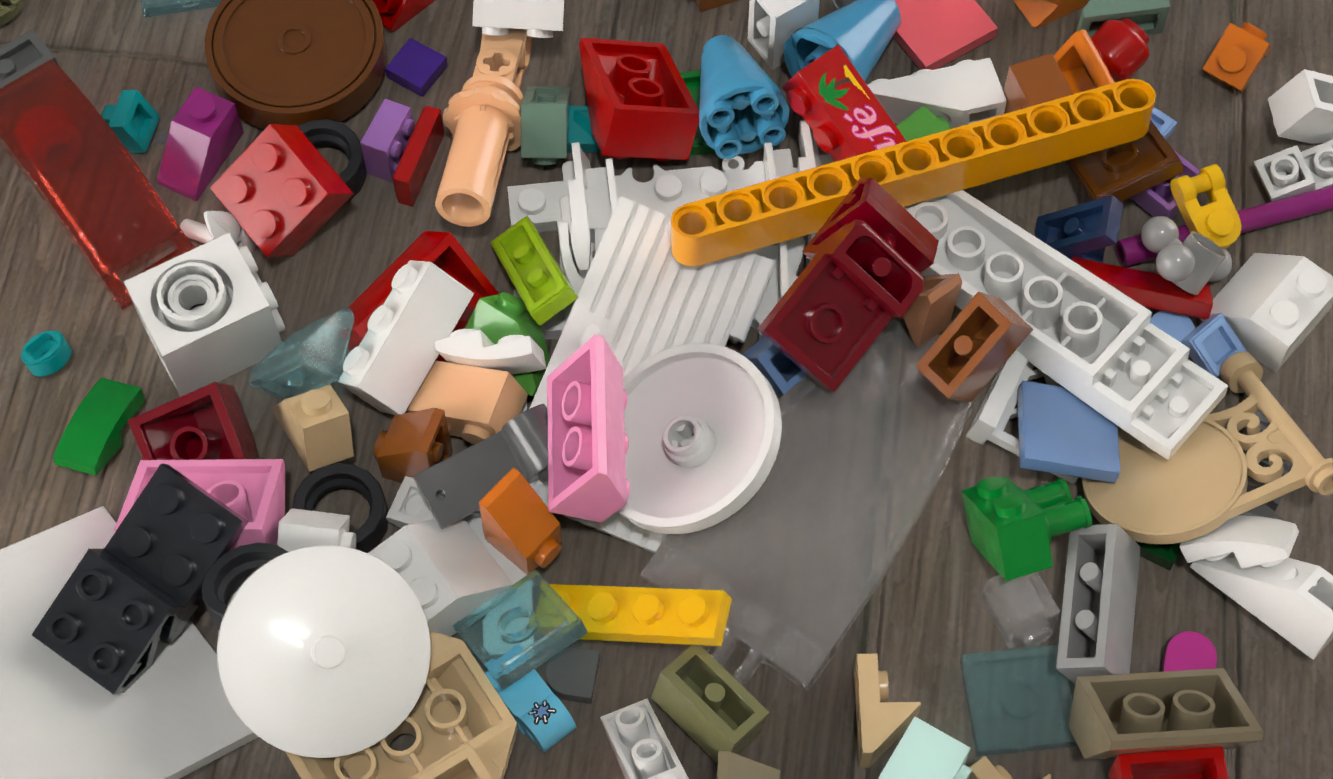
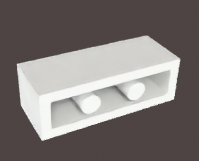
M409 260L408 264L402 266L397 271L391 284L393 289L384 304L379 306L370 316L367 323L368 331L359 346L350 351L344 360V372L337 383L380 412L393 415L405 413L439 355L435 350L434 341L449 338V335L474 295L472 291L432 262Z

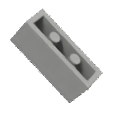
M1117 523L1092 525L1089 528H1081L1069 534L1056 669L1074 684H1076L1077 677L1130 674L1140 546Z

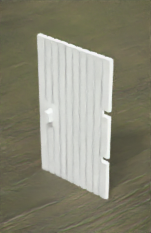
M620 196L578 293V299L575 300L530 408L540 404H545L547 407V376L594 335L605 338L623 368V378L646 359L669 348L692 343L716 344L725 347L728 337L744 343L776 262L749 251L700 266L691 267L683 265L676 261L672 255L671 217ZM539 478L531 482L530 485L548 507V483L544 484L543 480ZM618 511L602 523L564 515L656 555L660 554L667 534L649 531L635 525Z

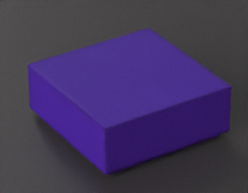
M410 38L385 68L386 77L423 97L447 68V57Z

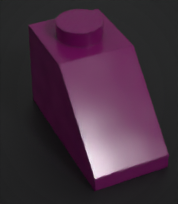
M198 87L194 88L171 122L157 177V182L160 186L194 201L199 200L244 134L235 103Z

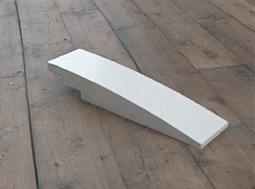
M961 190L904 207L939 240L934 264L921 272L923 276L959 273L963 283L955 305L961 310L965 308L977 292L1001 298L1034 329L1016 349L1020 354L1076 397L1165 459L1169 460L1225 397L1228 385L1188 359L1190 348L1151 324L1152 312L967 192Z

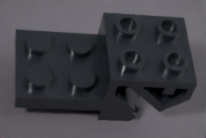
M160 464L106 547L103 549H88L32 633V636L113 695L125 693L152 666L158 642L162 641L163 643L171 644L179 636L199 606L195 601L202 592V582L209 568L223 554L229 552L249 521L170 465Z

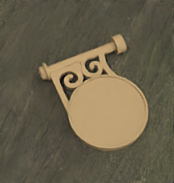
M1243 351L1231 355L1224 361L1220 368V377L1232 392H1245L1248 398L1227 410L1209 414L1169 460L1117 426L1121 472L1115 483L1082 478V483L1089 509L1101 524L1117 523L1137 542L1174 544L1204 536L1223 525L1227 520L1305 485L1311 491L1321 495L1333 494V458L1325 459L1261 382L1263 376L1262 366L1251 353ZM1258 410L1270 423L1262 432H1260L1259 417L1254 414ZM1247 427V435L1239 433V430ZM1269 458L1270 467H1262L1259 465V462L1262 459ZM1282 459L1288 461L1292 466L1290 472L1283 476L1284 467ZM1248 475L1257 482L1267 483L1246 493Z

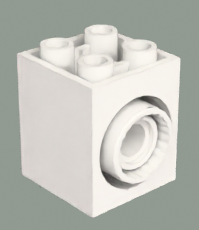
M230 232L124 281L141 322L180 397L213 382L226 379L284 351L279 333L286 330L276 309L278 308L277 301L266 281L261 282L257 274L258 267L248 247L245 245L238 249Z

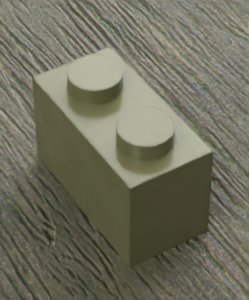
M691 645L660 672L651 696L717 764L718 751H729L739 755L755 741L770 713L701 645Z

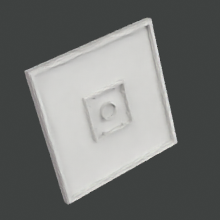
M104 506L0 549V779H180L259 737L243 723L230 705L219 677L217 654L190 619L179 636L171 644L163 643L162 641L158 642L152 666L125 693L114 695L32 636V633L88 549L105 548L114 535L116 522Z

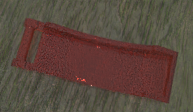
M48 60L0 88V145L39 193L95 276L104 284L120 309H126L133 302L124 282L122 283L115 272L167 240L171 242L175 251L138 274L194 249V245L185 236L155 189L106 121L75 83L53 60Z

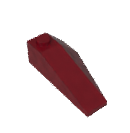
M213 382L128 420L143 460L259 459L250 426L233 385Z

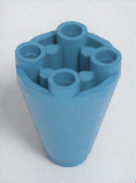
M719 35L708 40L703 47L701 55L699 129L707 145L715 149L717 156L721 159H732L739 154L751 153L764 147V143L771 142L772 146L781 143L786 136L785 126L789 119V106L782 91L734 38L727 35Z

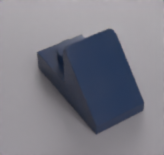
M1113 195L1039 216L1034 236L1069 259H1072L1073 256L1103 263L1105 247L1117 244L1124 204Z

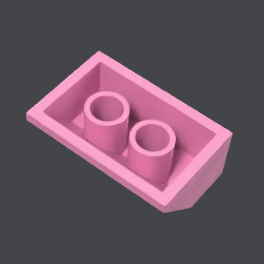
M594 335L547 376L549 512L600 523L627 504L630 492L629 480L626 478L625 462L629 441L624 426L627 392L623 389V368L603 336Z
M140 460L114 529L116 532L160 464H168L249 521L229 551L239 546L258 542L277 545L279 521L285 516L284 460Z

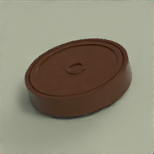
M222 0L209 21L205 35V56L216 91L221 98L235 103L239 118L261 129H265L269 124L299 126L311 120L328 119L342 122L359 111L374 95L383 79L387 64V46L382 20L373 0Z

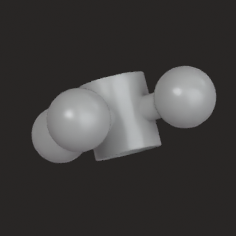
M1153 217L1144 224L1141 230V240L1144 246L1149 251L1158 253L1156 258L1158 273L1164 279L1172 281L1178 287L1191 294L1198 295L1207 282L1223 280L1232 269V258L1226 249L1220 248L1207 237L1193 231L1190 232L1184 242H1181L1177 225L1168 217Z

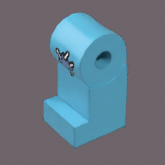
M521 647L485 673L517 722L520 732L523 735L525 734L541 753L547 752L577 728L564 704L534 669L532 661Z

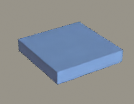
M1022 380L1017 390L1020 468L1115 483L1121 473L1117 425L1064 387Z

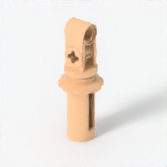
M509 28L508 35H486L482 33L481 48L476 60L473 77L464 83L462 91L450 98L449 106L444 110V125L451 131L453 141L437 193L435 206L438 213L453 224L473 227L481 225L489 219L506 151H513L521 146V101L523 95L520 88L525 69L529 65L532 37L527 36V29Z

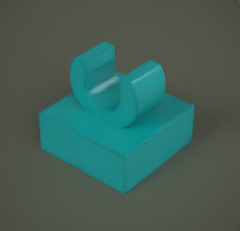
M122 90L116 105L109 104L103 107L98 122L100 124H108V129L111 131L110 135L113 138H118L131 153H146L160 115L138 90Z

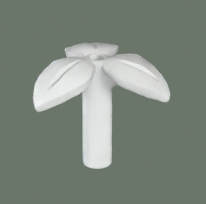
M206 211L204 212L206 224L185 219L179 228L182 236L202 243H207L230 232L238 249L246 245L252 253L256 248L255 242L243 228L241 230L240 224L228 212Z

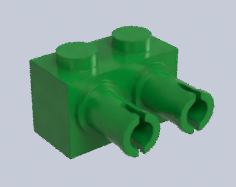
M1007 476L1003 478L988 477L980 480L977 486L961 490L971 543L1005 581L1053 567L1049 544L1051 543V538L1092 526L1091 512L1086 500L1082 499V496L1072 500L1069 487L1063 478L1023 491L1022 488L1017 487Z

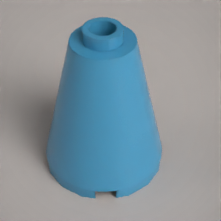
M856 0L796 30L783 46L784 61L789 74L794 76L811 62L839 45L860 76L866 81L900 26L901 16L897 3L894 0Z

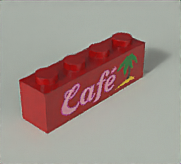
M839 45L798 71L782 86L790 107L797 114L802 115L813 131L817 145L824 152L828 153L834 162L906 142L904 136Z

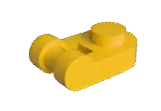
M1212 164L1200 169L1199 175L1191 178L1188 175H1183L1171 180L1170 188L1189 231L1197 232L1207 237L1220 248L1227 249L1239 237L1242 224L1226 189L1225 177L1221 168L1217 164ZM1205 192L1210 204L1201 207L1197 200V194Z

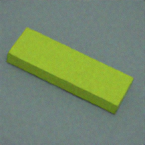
M528 216L522 218L492 240L491 245L530 315L539 326L578 299L577 294L537 227Z

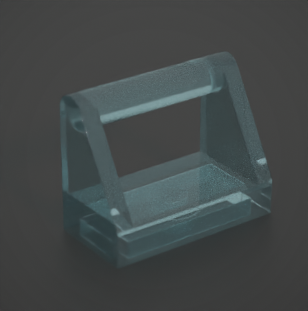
M343 307L292 332L252 368L248 384L283 401L284 399L338 381L355 317L352 310Z

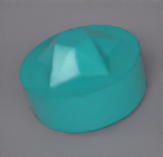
M54 330L44 331L32 337L25 344L21 352V360L31 374L47 376L60 370L69 361L72 355V348L61 332Z

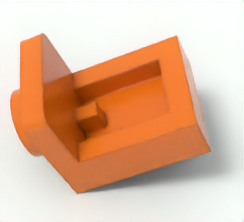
M1230 22L1202 68L1203 72L1242 93L1264 56L1267 57L1272 50L1270 43L1264 41L1267 34L1247 22H1244L1241 28Z

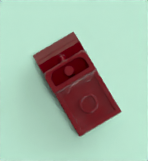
M860 178L804 248L802 253L811 261L757 330L825 391L834 393L892 317L902 318L923 291L924 277L921 272L934 264L939 240L873 178Z

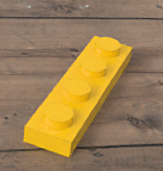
M546 584L535 623V631L543 638L722 646L732 598L724 590Z

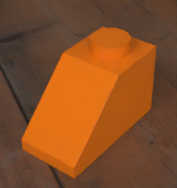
M513 467L479 501V508L485 540L529 576L538 566L541 568L547 567L559 554L562 548L560 544L562 542L561 526L524 476Z

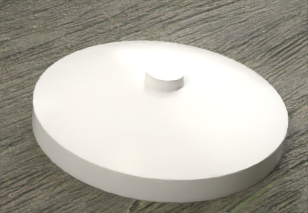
M692 343L669 348L651 356L637 365L623 378V389L627 392L624 426L629 441L625 462L626 478L629 480L630 492L627 504L618 510L619 513L635 525L649 531L663 534L692 533L714 526L741 509L757 493L768 477L776 460L781 440L782 419L779 402L772 386L752 362L740 353L716 344Z
M318 545L289 551L268 561L253 572L239 587L227 606L217 642V664L221 684L230 705L243 723L264 741L281 750L314 758H332L356 753L373 746L392 733L407 718L416 705L426 683L431 657V641L427 620L418 598L407 582L394 569L376 557L360 550L334 545Z

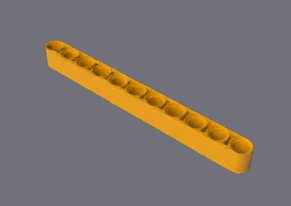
M1126 79L684 204L678 207L671 216L672 255L676 261L683 265L691 267L700 266L818 232L860 178H873L900 205L905 207L1138 140L1148 132L1156 98L1155 91L1149 83L1143 80Z

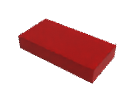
M427 105L422 109L392 179L396 198L400 204L414 206L443 140L445 132L441 109Z

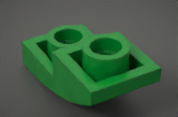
M101 377L82 400L68 423L54 453V464L97 476L122 447L119 431L145 403L142 388Z

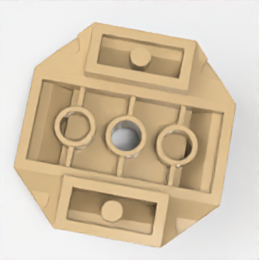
M429 631L431 657L426 683L412 711L392 733L373 746L345 756L314 758L286 751L285 753L301 779H504L518 732L517 722L465 642ZM411 734L416 737L413 745L406 750L396 751L390 748L392 740L398 735Z

